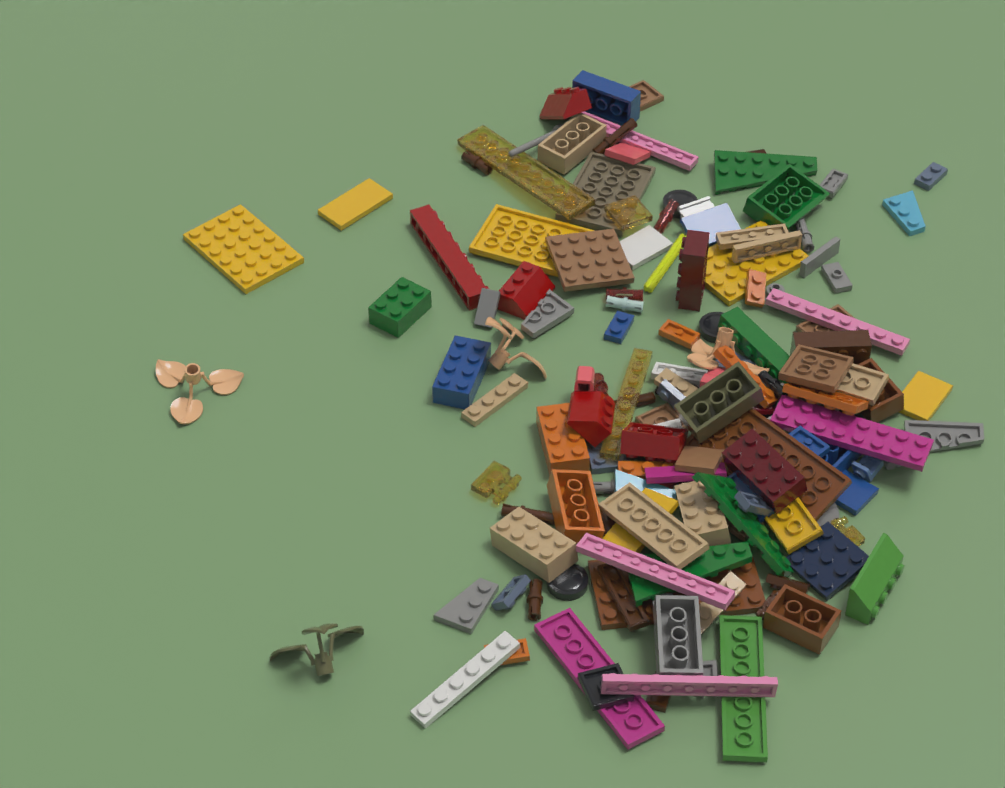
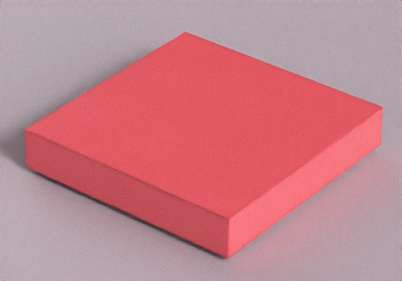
M621 142L605 149L604 155L635 165L650 158L651 151Z

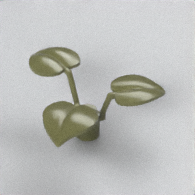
M331 623L319 627H311L303 630L302 635L316 632L320 653L315 654V659L307 648V644L282 647L274 651L269 659L272 661L277 655L289 650L305 651L311 661V665H315L317 676L334 673L332 661H334V639L345 633L364 635V629L362 626H351L328 634L327 636L330 637L328 656V653L323 650L320 633L325 634L329 629L338 627V624Z

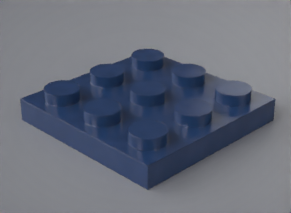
M827 521L821 527L823 535L786 556L791 563L790 567L794 573L810 584V587L826 601L859 574L869 557Z

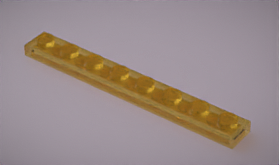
M637 348L633 350L615 405L612 433L603 441L600 458L614 461L620 460L622 430L632 422L653 351Z

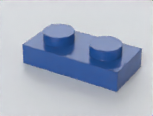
M617 311L604 333V340L622 344L634 322L635 315Z
M798 426L789 433V435L821 458L830 451L829 445L802 426Z

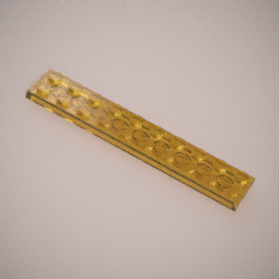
M485 125L457 139L460 147L476 156L482 157V160L490 164L494 170L567 220H571L596 205L593 197L527 153L522 152L514 157H510L509 151L517 147Z

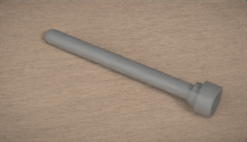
M558 124L554 126L551 132L510 150L509 156L514 157L537 146L564 124Z

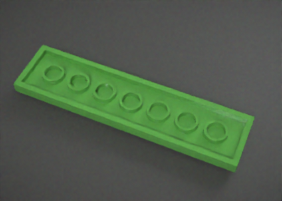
M719 615L720 675L764 676L762 617ZM721 696L722 761L767 762L765 697Z

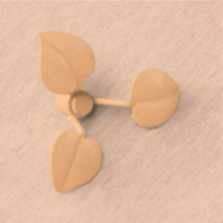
M488 317L485 325L492 326L503 334L497 350L488 361L500 370L505 363L510 364L513 360L523 357L537 365L544 379H546L547 374L543 366L527 353L520 352L510 359L508 358L510 353L505 349L515 334L524 339L522 333L501 317L499 320L502 322V326L495 319ZM505 328L510 329L512 334L510 335Z
M720 327L714 348L707 345L700 338L693 344L691 348L692 354L687 356V361L703 369H716L719 366V362L713 360L714 358L717 359L713 355L716 349L727 345L735 352V342L732 341L734 331L727 327ZM744 361L748 368L757 376L761 371L766 370L768 372L770 369Z
M160 359L156 363V376L162 386L175 388L179 382L184 383L185 379L189 383V399L185 397L177 398L170 407L171 415L179 424L193 423L203 413L202 402L196 399L192 400L193 385H197L201 378L209 386L213 385L215 393L229 395L238 389L244 377V373L240 371L219 369L213 371L209 375L208 380L204 372L200 371V366L196 363H190L185 366L180 362L163 361Z

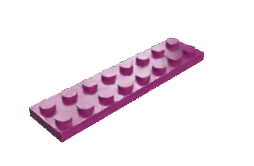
M786 395L781 396L770 419L771 422L782 430L792 432L798 426H802L825 443L921 472L934 442V439L860 417L846 415L842 412L810 404Z
M571 608L534 624V631L583 693L584 691L577 678L578 673L615 664ZM634 695V701L597 710L628 750L665 731V725L641 695Z

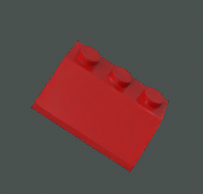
M560 87L554 89V93L549 94L539 116L540 119H566L591 109L592 106L587 89H580L579 87L572 89L571 87L564 89Z
M523 261L499 290L501 294L497 309L525 320L529 313L536 309L538 302L545 298L549 289L552 292L555 290V285L539 266Z
M573 391L570 398L567 424L591 445L596 447L612 433L615 410L614 400L610 396H606L602 391Z
M631 422L622 430L620 454H626V457L629 458L643 456L647 460H657L659 458L665 459V462L675 463L686 445L688 429Z

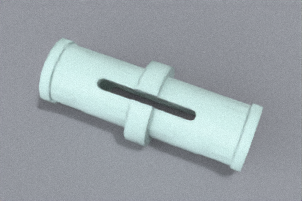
M610 295L607 296L606 307L622 309L624 312L629 310L642 313L644 301Z

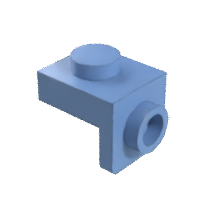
M864 455L859 463L853 461L851 464L853 473L869 482L873 480L884 465L883 460Z

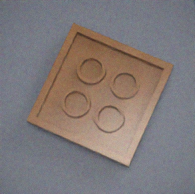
M798 344L780 370L778 379L787 383L803 385L807 388L835 393L853 365L854 357Z

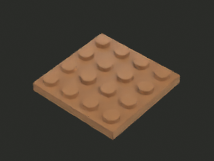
M614 229L547 236L545 238L547 249L564 292L634 283L635 277Z

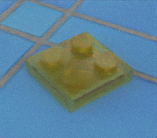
M636 195L604 205V211L621 232L651 222L653 215Z

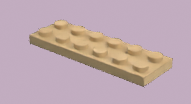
M630 482L598 504L599 509L670 566L682 569L710 549L708 542Z

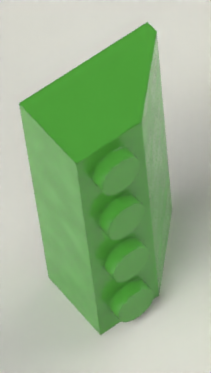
M885 533L880 537L850 587L845 615L869 625L872 618H877L880 604H885L888 590H893L897 581L895 578L902 575L905 567L902 564L904 555Z

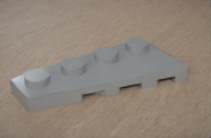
M904 421V431L934 439L930 452L978 445L984 442L983 423Z

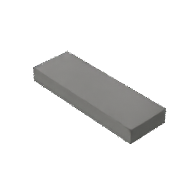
M838 237L832 238L801 261L800 276L803 278L807 277L838 254L841 239Z

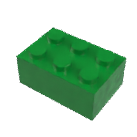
M401 277L368 307L369 324L399 338L432 307L431 291Z

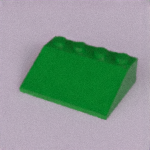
M788 164L747 197L743 212L756 222L761 220L768 225L785 224L787 230H789L825 200L830 193L794 166Z

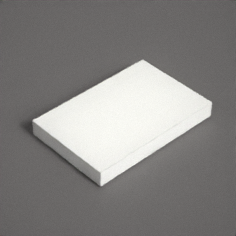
M650 225L620 241L631 270L663 254L673 245L670 240Z

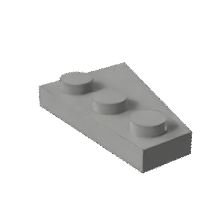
M549 289L545 298L538 302L536 309L532 310L521 323V330L534 339L574 314V307Z
M479 578L433 615L434 620L472 634L498 592L499 584Z

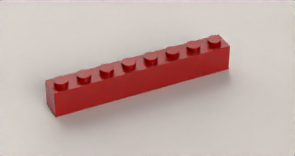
M429 204L410 210V224L467 309L470 311L478 308L482 288L489 289V287L485 286L481 276L477 275L473 264L469 263L466 254L460 250L458 242L453 240L451 232L446 230L444 222L440 221L437 212Z

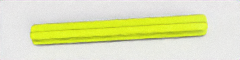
M682 233L675 240L644 284L643 290L645 292L651 293L679 255L680 249H683L681 248L682 238L686 237V235Z

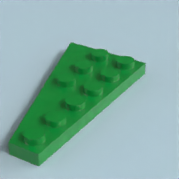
M715 150V195L728 190L733 192L743 187L748 189L762 186L788 164H791L806 176L816 175L818 171L817 157Z
M700 472L692 476L696 483L700 481L707 488L704 492L708 497H712L719 502L718 508L739 532L743 530L750 537L747 541L751 546H755L763 552L761 557L778 576L789 577L794 572L790 567V561L780 553L778 544L769 537L767 528L758 521V516L752 512H744L739 508L738 501L734 498L738 491L735 488V482L731 478Z
M740 542L709 546V550L681 570L701 578L707 576L712 578L717 576L718 572L725 569L733 570L752 562L749 543ZM655 553L642 554L668 564ZM628 572L636 607L642 605V602L648 599L655 600L656 595L676 592Z

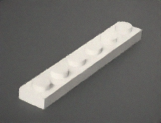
M504 631L410 711L411 716L426 729L520 649V643L508 632Z

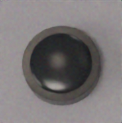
M686 190L670 191L663 197V211L670 217L681 219V214L677 211L678 207L698 199L693 193Z
M710 312L700 319L699 333L704 340L711 343L716 342L719 330L718 324L723 312Z
M574 564L550 583L547 582V589L557 599L564 601L576 600L582 597L588 589V574L584 568Z

